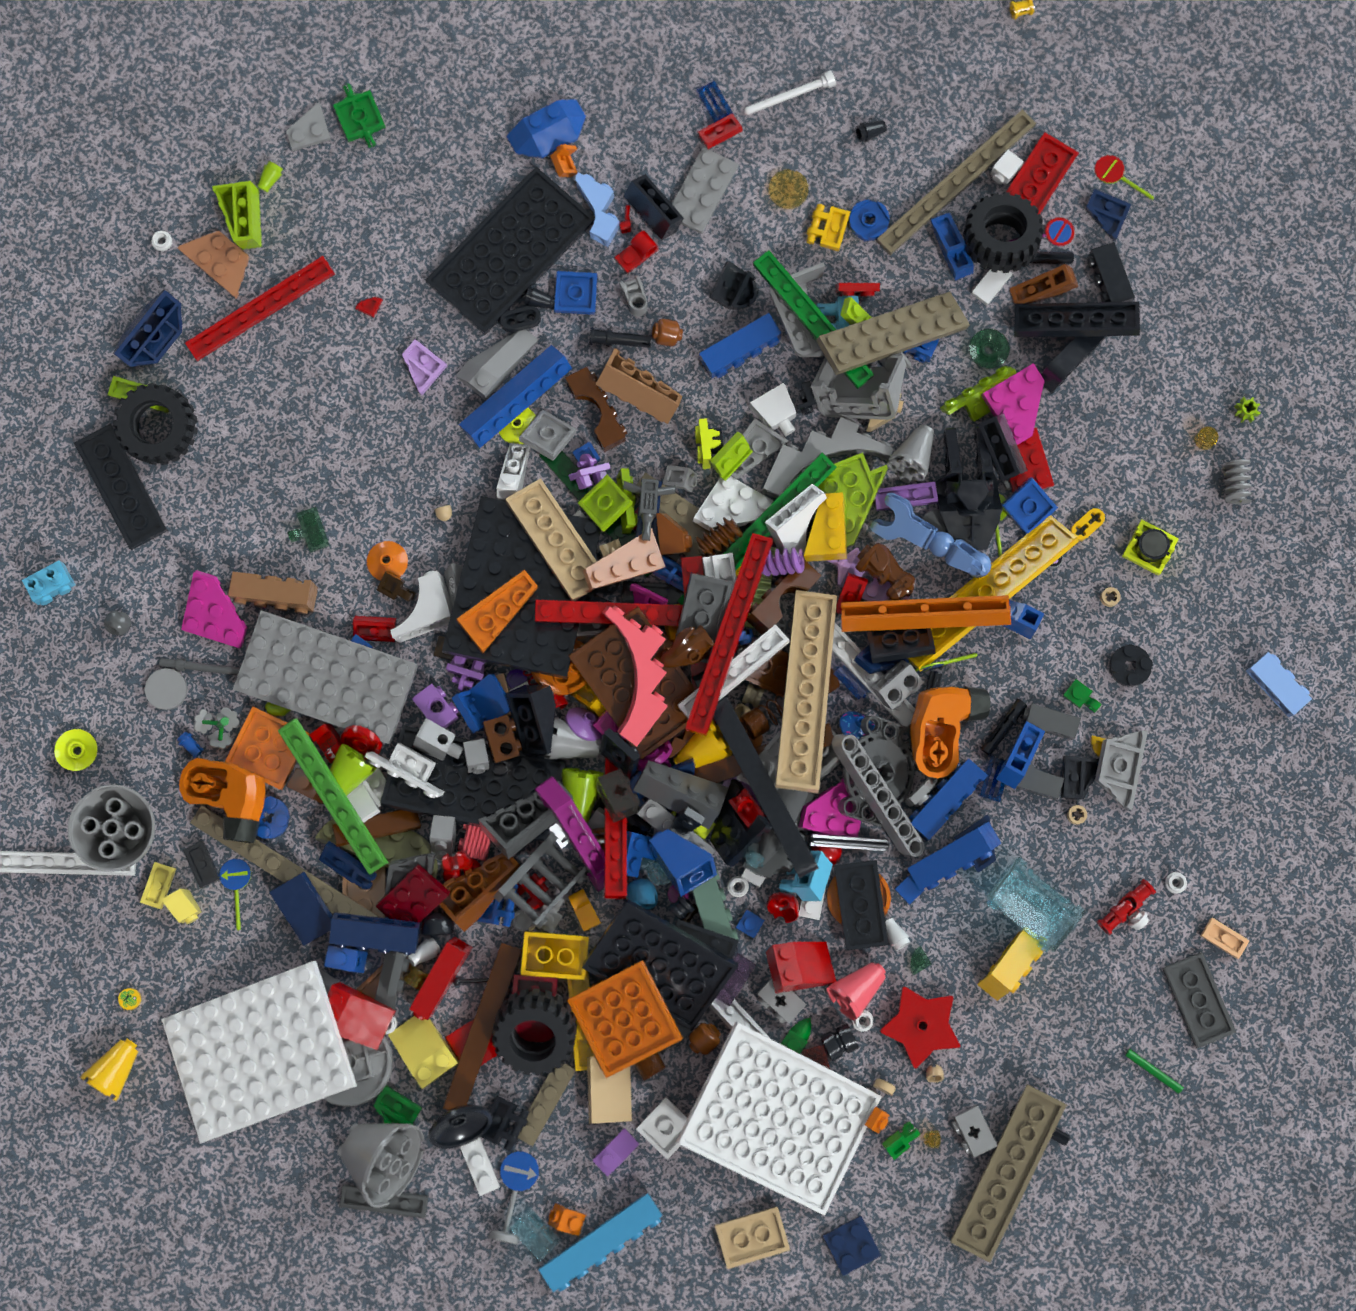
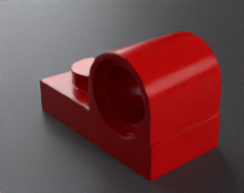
M643 230L634 236L631 240V245L615 256L614 259L628 274L656 253L659 248L649 234Z

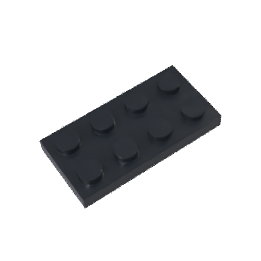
M877 860L834 865L845 951L888 946Z

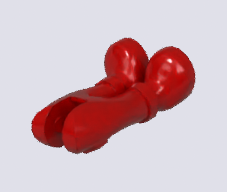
M457 851L456 856L452 857L449 854H445L441 860V866L444 870L443 879L445 882L453 877L456 879L462 876L461 869H463L465 874V871L469 869L474 870L481 865L477 860L461 851Z

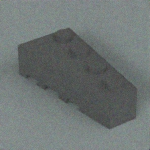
M648 761L633 790L676 813H679L686 807L691 808L705 817L701 826L709 829L721 810L729 787Z
M558 781V784L564 789V791H565V792L571 797V799L573 800V796H572V795L565 789V787ZM536 792L525 800H518L515 802L516 804L506 809L502 808L487 818L485 816L479 819L481 830L507 859H510L557 821L552 810L544 806Z

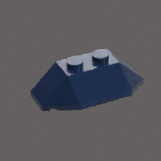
M166 290L160 292L143 308L123 333L113 354L129 367L157 364L182 333L181 302Z

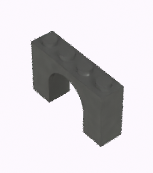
M1033 703L1028 708H1025L1022 714V720H1025L1024 724L1027 721L1044 730L1045 733L1069 740L1076 738L1081 720L1079 717ZM1022 728L1018 729L1016 739L1019 733L1021 732ZM1030 763L1024 778L1016 789L1057 800L1059 799L1064 778L1042 772Z

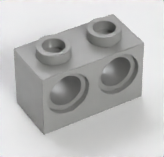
M901 660L876 681L871 688L883 705L893 710L901 706L904 702L903 700L909 695L916 693L924 682L911 664ZM908 676V681L904 683L905 677ZM893 689L891 696L888 697L889 691Z

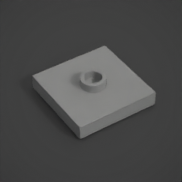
M542 409L520 435L519 441L554 461L576 434V428Z

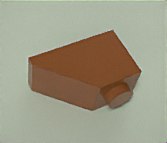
M657 513L661 555L689 553L692 547V538L688 531L668 514Z

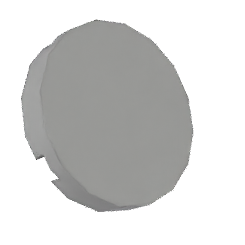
M167 668L157 670L151 674L145 685L147 700L151 705L162 710L177 708L185 700L188 691L187 682L182 674Z

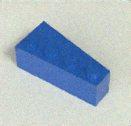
M969 758L962 764L958 762L956 769L951 772L952 776L948 780L944 777L936 786L939 789L936 794L932 795L930 793L928 795L929 798L923 803L925 806L920 811L916 809L910 815L909 819L913 827L924 840L929 841L949 819L948 817L961 806L964 799H967L974 792L979 782L984 781L988 776Z
M988 821L907 869L919 890L927 887L929 891L939 885L938 880L945 878L947 881L956 876L957 873L955 871L961 867L965 871L975 865L973 862L975 859L980 857L982 861L993 855L991 850L1002 843Z

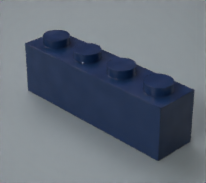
M334 912L331 919L329 944H334V946L340 948L355 946L359 950L371 948L377 949V951L382 953L397 951L411 955L412 953L415 954L417 950L420 922Z

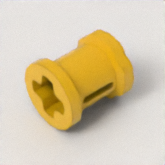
M1011 1L1009 9L1013 20L1018 19V16L1033 15V1Z

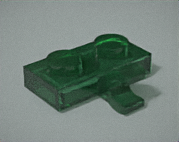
M317 507L296 513L302 529L287 532L291 543L305 538L310 553L329 547L330 544Z

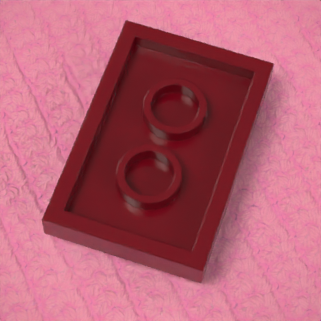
M417 864L377 902L375 907L389 919L421 922L449 895L450 891Z

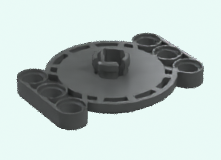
M865 716L861 721V730L865 735L859 738L858 741L874 766L882 768L881 777L894 797L897 798L901 794L899 799H897V802L900 804L910 792L915 773L914 761L908 747L912 746L910 728L878 716ZM871 719L875 722V728L872 731L868 729V722ZM887 726H891L892 728V734L890 737H887L885 734V729ZM904 732H908L909 734V740L907 743H904L902 740V735ZM857 757L855 759V765H857L858 763ZM844 767V784L849 796L840 800L839 812L844 816L883 828ZM868 775L866 776V782L869 780ZM851 801L853 809L848 813L845 807L847 802ZM866 807L870 809L868 818L863 816V810Z

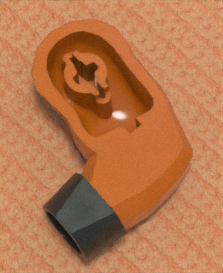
M967 686L963 688L938 687L919 693L910 725L913 759L916 767L923 774L932 778H942L956 769L959 762L958 741L960 722L984 720L989 716L991 700L986 689Z
M201 758L188 762L182 770L179 780V791L183 800L189 804L210 805L224 809L226 817H224L223 839L254 843L258 834L259 819L264 809L266 798L264 777L229 762L210 761Z

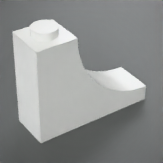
M813 484L765 521L781 555L784 548H787L789 554H791L793 547H795L797 553H799L800 549L803 550V554L805 553L808 524L815 510L827 498L825 493Z
M438 571L426 572L424 576L418 578L419 597L413 612L401 625L390 630L392 638L398 643L449 624L453 608L444 577Z

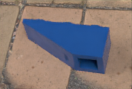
M1009 600L1011 625L1002 626L1031 639L1044 613L1026 604Z

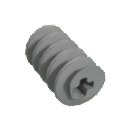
M1237 459L1224 465L1226 470L1224 473L1226 478L1224 485L1227 486L1225 488V493L1227 494L1225 501L1227 503L1247 504L1252 502V500L1246 499L1247 496L1252 495V492L1245 491V489L1251 487V484L1245 483V481L1251 479V476L1245 475V473L1251 471V468L1245 467V465L1251 463L1250 460Z

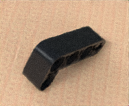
M1107 336L1076 337L1042 372L1043 386L1053 394L1055 389L1065 381Z

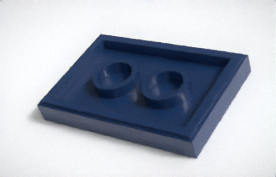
M304 871L269 892L303 946L330 931L333 915Z

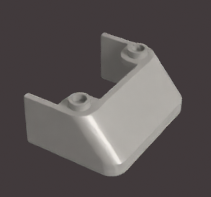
M822 262L794 273L791 277L807 294L805 284L823 277L825 264ZM770 286V297L795 354L799 357H825L815 338L812 339L809 331Z

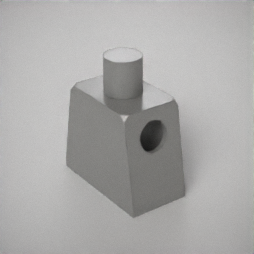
M425 718L416 735L412 747L440 760H444L447 754L459 759L464 749L453 743L456 736L454 733Z

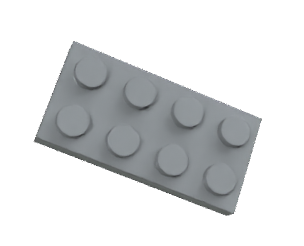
M705 147L702 148L672 203L684 217L682 225L703 234L739 167L738 163Z

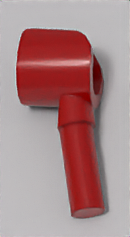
M629 205L625 206V221L619 222L621 234L631 232Z

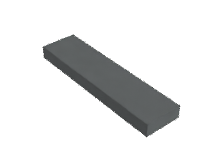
M343 1184L339 1207L426 1218L429 1195L402 1192L398 1197L394 1195L389 1199L388 1205L373 1207L365 1201L357 1186Z

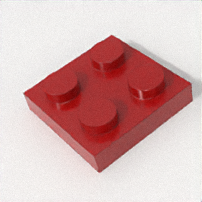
M880 283L835 284L836 292H840V296H854V292H861L860 296H875V292L880 291Z

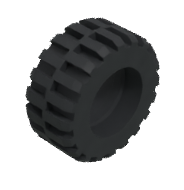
M1003 192L1001 195L993 193L991 197H988V195L984 196L980 202L977 201L972 206L967 215L963 232L966 253L969 256L972 255L971 260L976 264L980 263L981 268L985 270L986 268L992 269L991 272L995 273L997 271L1009 273L1010 270L1016 272L1021 270V266H1028L1037 255L1044 232L1043 219L1038 214L1039 210L1035 205L1031 206L1029 200L1026 198L1023 200L1017 194L1013 196L1009 195V192ZM994 224H1005L1014 228L1019 233L1020 238L1010 242L999 241L991 237L986 228Z
M149 383L148 386H137L136 391H128L126 399L121 398L118 402L121 404L120 409L115 408L114 415L117 416V420H113V427L117 429L114 434L116 439L120 440L119 445L127 451V454L153 465L169 464V461L175 462L179 460L181 454H187L189 451L187 447L189 445L193 446L195 442L192 438L198 432V428L195 427V423H198L197 416L193 414L195 411L193 406L188 403V399L168 386ZM154 405H160L167 408L172 414V430L163 441L156 444L148 443L140 435L139 421L147 409Z
M533 988L531 992L528 989L521 990L520 995L514 993L509 997V1000L507 999L501 1004V1008L498 1009L492 1031V1043L496 1047L495 1052L498 1057H502V1062L506 1066L511 1065V1069L516 1072L520 1070L525 1075L535 1073V1076L542 1075L545 1071L547 1074L554 1072L555 1067L561 1068L572 1054L577 1032L576 1017L571 1012L570 1005L567 1002L563 1003V998L559 995L553 996L551 991L540 992V989ZM525 1021H539L546 1024L555 1036L543 1043H531L521 1038L516 1032L515 1027Z

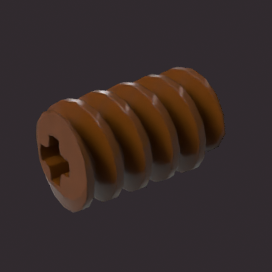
M724 517V525L717 522V530L710 527V535L702 532L703 540L695 537L700 549L707 557H709L708 554L715 556V549L721 552L723 550L722 544L726 547L730 546L729 540L735 542V534L740 538L743 536L742 531L732 517L730 521Z

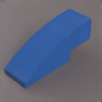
M950 213L931 219V225L954 280L973 274L974 264L965 251L966 243Z

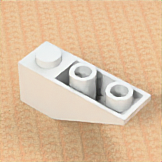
M509 444L496 488L498 500L505 501L507 497L523 489L530 447L527 445Z

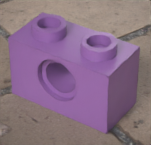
M431 683L412 698L427 719L445 729L459 719L456 715L459 712L452 702L448 704L445 701L444 697L446 694L440 686L435 688ZM435 703H442L443 708L440 712L435 713L432 711V706Z

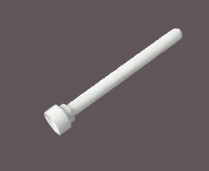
M831 70L824 72L818 80L745 107L744 113L750 115L822 86L823 88L836 86L835 77Z

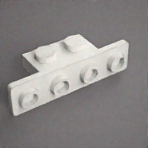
M397 743L389 760L374 752L366 753L365 757L369 759L371 765L378 768L384 767L388 770L387 773L396 778L402 777L406 780L405 783L414 788L420 787L424 790L423 793L431 798L443 796V790L427 782L436 762L401 743Z

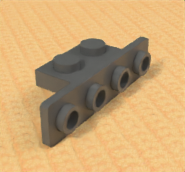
M390 951L385 954L375 1000L395 1010L398 995L402 993L405 980H402L403 973L407 972L410 959H407L408 955L404 953Z

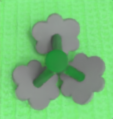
M224 707L221 713L216 714L218 721H212V715L207 713L205 709H201L198 715L194 716V730L205 734L207 730L212 728V725H217L219 730L214 731L213 734L208 736L209 745L212 748L225 749L226 746L233 744V740L230 738L229 733H223L224 728L226 731H231L239 726L240 721L237 718V712L231 711L228 707Z

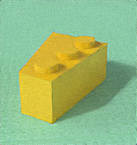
M1024 927L1002 952L995 965L993 964L990 967V972L987 976L980 980L977 985L996 1001L1009 992L1014 993L1021 984L1018 982L1022 976L1026 977L1031 971L1032 967L1030 964L1032 961L1036 962L1043 954L1041 949L1045 942Z

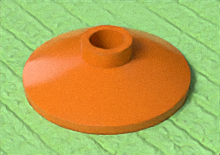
M383 541L376 544L367 556L369 572L380 581L386 571L400 578L408 566L406 551L401 545L392 541ZM390 557V561L384 563L383 558Z

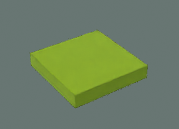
M607 474L578 504L604 532L633 504V501Z

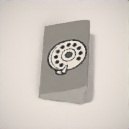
M454 563L450 564L444 572L452 608L462 573V566Z

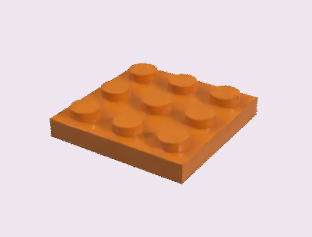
M252 706L225 762L235 764L263 776L265 783L283 790L297 762L278 732L287 722Z

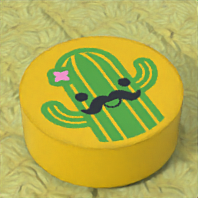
M133 988L124 989L118 997L119 1005L125 1010L136 1009L141 1003L140 993Z

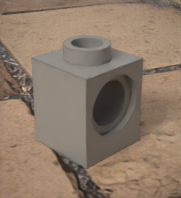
M484 739L463 742L468 773L480 774L488 770L489 761Z

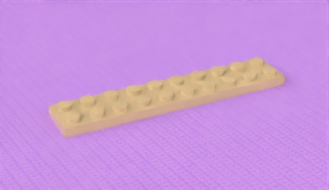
M795 591L776 788L813 793L819 792L837 604L836 595Z

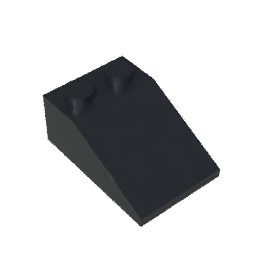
M523 685L505 693L516 727L517 737L522 747V753L550 754L556 709L551 686Z

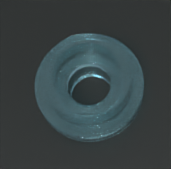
M750 850L749 854H745L746 864L754 869L764 867L763 862L765 858L752 850Z

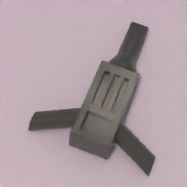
M642 479L641 486L626 481L623 482L624 490L640 494L639 516H641L643 521V541H650L651 523L656 518L658 496L675 494L676 485L658 488L659 480Z

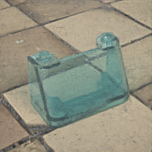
M1018 856L1009 863L985 897L988 900L986 904L994 911H1001L1038 942L1037 946L1044 952H1055L1087 911L1080 905L1075 906L1070 903L1071 901L1068 898L1062 897L1035 875L1031 868L1026 870L1027 867L1025 865L1027 862Z

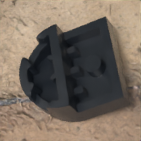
M728 261L725 263L709 298L730 310H740L749 307L755 302L759 292L755 282L756 277L752 272H745Z

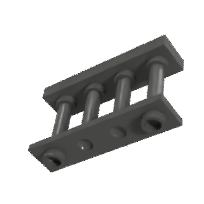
M553 832L548 836L547 841H544L493 896L498 902L504 897L507 900L510 899L534 921L528 928L530 932L535 927L540 929L548 920L545 916L576 882L580 885L587 877L585 872L588 869L586 866L579 871L555 849L554 843L558 837ZM544 854L553 857L574 877L568 885L562 882L542 863L543 860L540 858ZM531 868L534 871L537 869L561 891L555 900L549 897L529 878L530 875L527 872ZM517 883L520 885L524 884L548 906L541 915L515 893L516 890L513 887Z

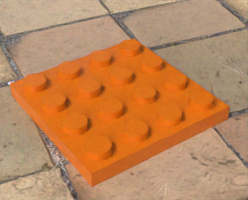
M644 961L567 1000L606 1078L683 1039Z

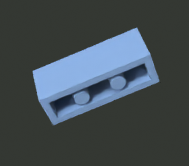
M1268 652L1250 666L1246 672L1289 718L1294 716L1312 698L1309 696V691L1294 680L1295 676L1293 673L1281 666L1279 658Z

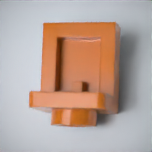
M562 144L550 155L559 177H573L578 173L570 156L577 150L575 145Z
M555 1203L549 1214L548 1225L556 1230L579 1236L586 1215Z

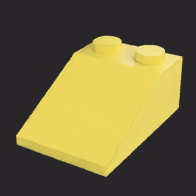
M413 1016L392 1033L388 1034L409 1071L422 1089L459 1063V1060L431 1019L420 1020Z

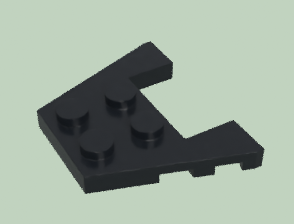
M733 778L710 842L724 863L731 867H734L749 852L748 848L753 843L757 844L761 840L760 836L764 832L768 833L772 829L768 820L762 815H757L748 829L729 803L731 798H735L745 789L739 780Z

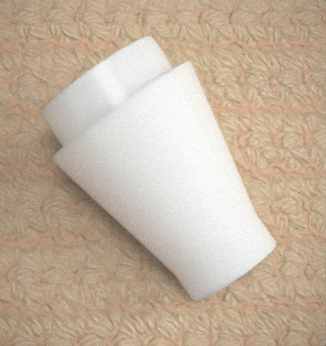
M893 918L885 921L891 948L894 947L895 951H898L910 943L907 933Z
M433 938L425 939L417 947L416 953H412L407 957L415 967L420 963L438 957L437 954L441 950Z

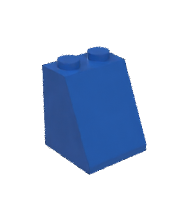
M667 829L663 832H658L649 840L656 861L681 897L717 875L711 853Z

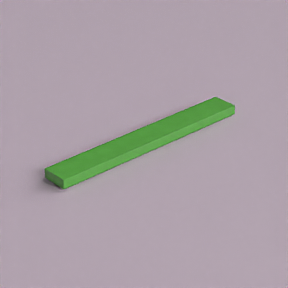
M293 719L280 728L278 732L368 874L374 873L389 863L298 719Z

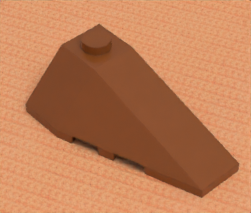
M500 853L485 861L482 866L474 870L469 869L465 871L464 875L456 879L453 877L447 880L443 886L450 893L439 905L465 932L483 915L493 902V896L519 868V863L513 857L507 859L503 853Z

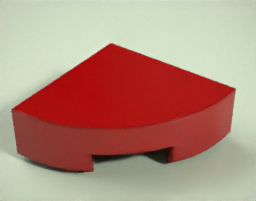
M372 297L360 301L355 309L374 318L383 299Z

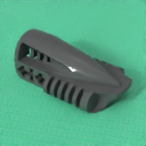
M778 788L779 795L805 841V836L808 835L809 830L799 828V822L803 806L812 802L815 793ZM773 828L768 833L764 832L760 836L761 840L757 844L753 843L748 848L749 852L743 857L746 861V869L765 878H770L773 874L792 872L793 865Z

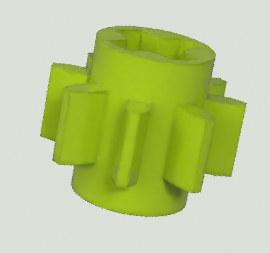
M1242 397L1240 403L1234 405V408L1238 409L1234 416H1239L1241 423L1246 419L1251 423L1254 421V416L1258 417L1260 415V412L1257 411L1260 403L1253 401L1254 397L1250 400Z

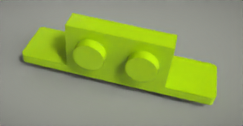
M1009 366L998 368L995 371L996 373L990 377L982 378L974 387L964 389L958 397L948 399L944 403L945 405L940 407L941 411L950 415L964 406L970 419L975 422L991 412L981 395L1016 374V370Z

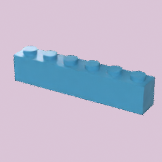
M647 1192L542 1265L539 1271L552 1292H555L557 1289L559 1292H562L571 1285L569 1283L570 1280L575 1277L580 1279L589 1272L587 1268L593 1264L596 1267L607 1260L605 1256L613 1251L616 1254L625 1247L623 1243L630 1238L634 1241L643 1235V1229L648 1226L653 1228L658 1225L663 1214L649 1192Z

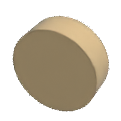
M879 1078L875 1080L873 1085L876 1089L893 1096L896 1089L892 1084Z

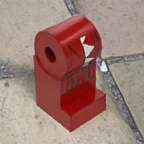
M323 724L309 734L314 742H317L327 760L332 764L342 744L341 737L332 724Z

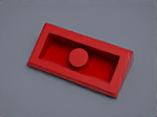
M355 616L353 619V636L357 634L366 641L395 642L390 630L396 628L397 618Z

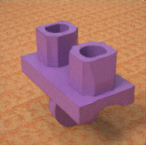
M583 454L580 457V461L577 462V467L582 469L578 470L577 473L569 474L570 481L576 480L581 490L593 486L590 478L592 476L596 485L607 475L606 470L611 469L610 465L605 463L594 466L597 463L596 458H592L589 454Z
M454 656L451 664H447L446 670L461 676V678L454 676L452 682L459 684L458 690L463 691L465 686L472 688L474 682L467 680V678L479 682L485 678V663L474 660L471 670L464 668L467 658Z

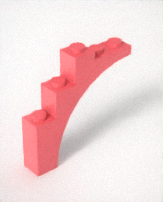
M607 606L602 613L614 623L624 637L631 653L634 667L632 702L626 718L617 732L637 747L668 707L664 703L665 698L656 691L652 694V691L667 672L662 669L664 665L657 659L650 660L666 639L661 636L663 631L655 625L652 627L645 625L642 630H639L641 625L632 618L630 621L623 617L625 613L616 606L613 608Z

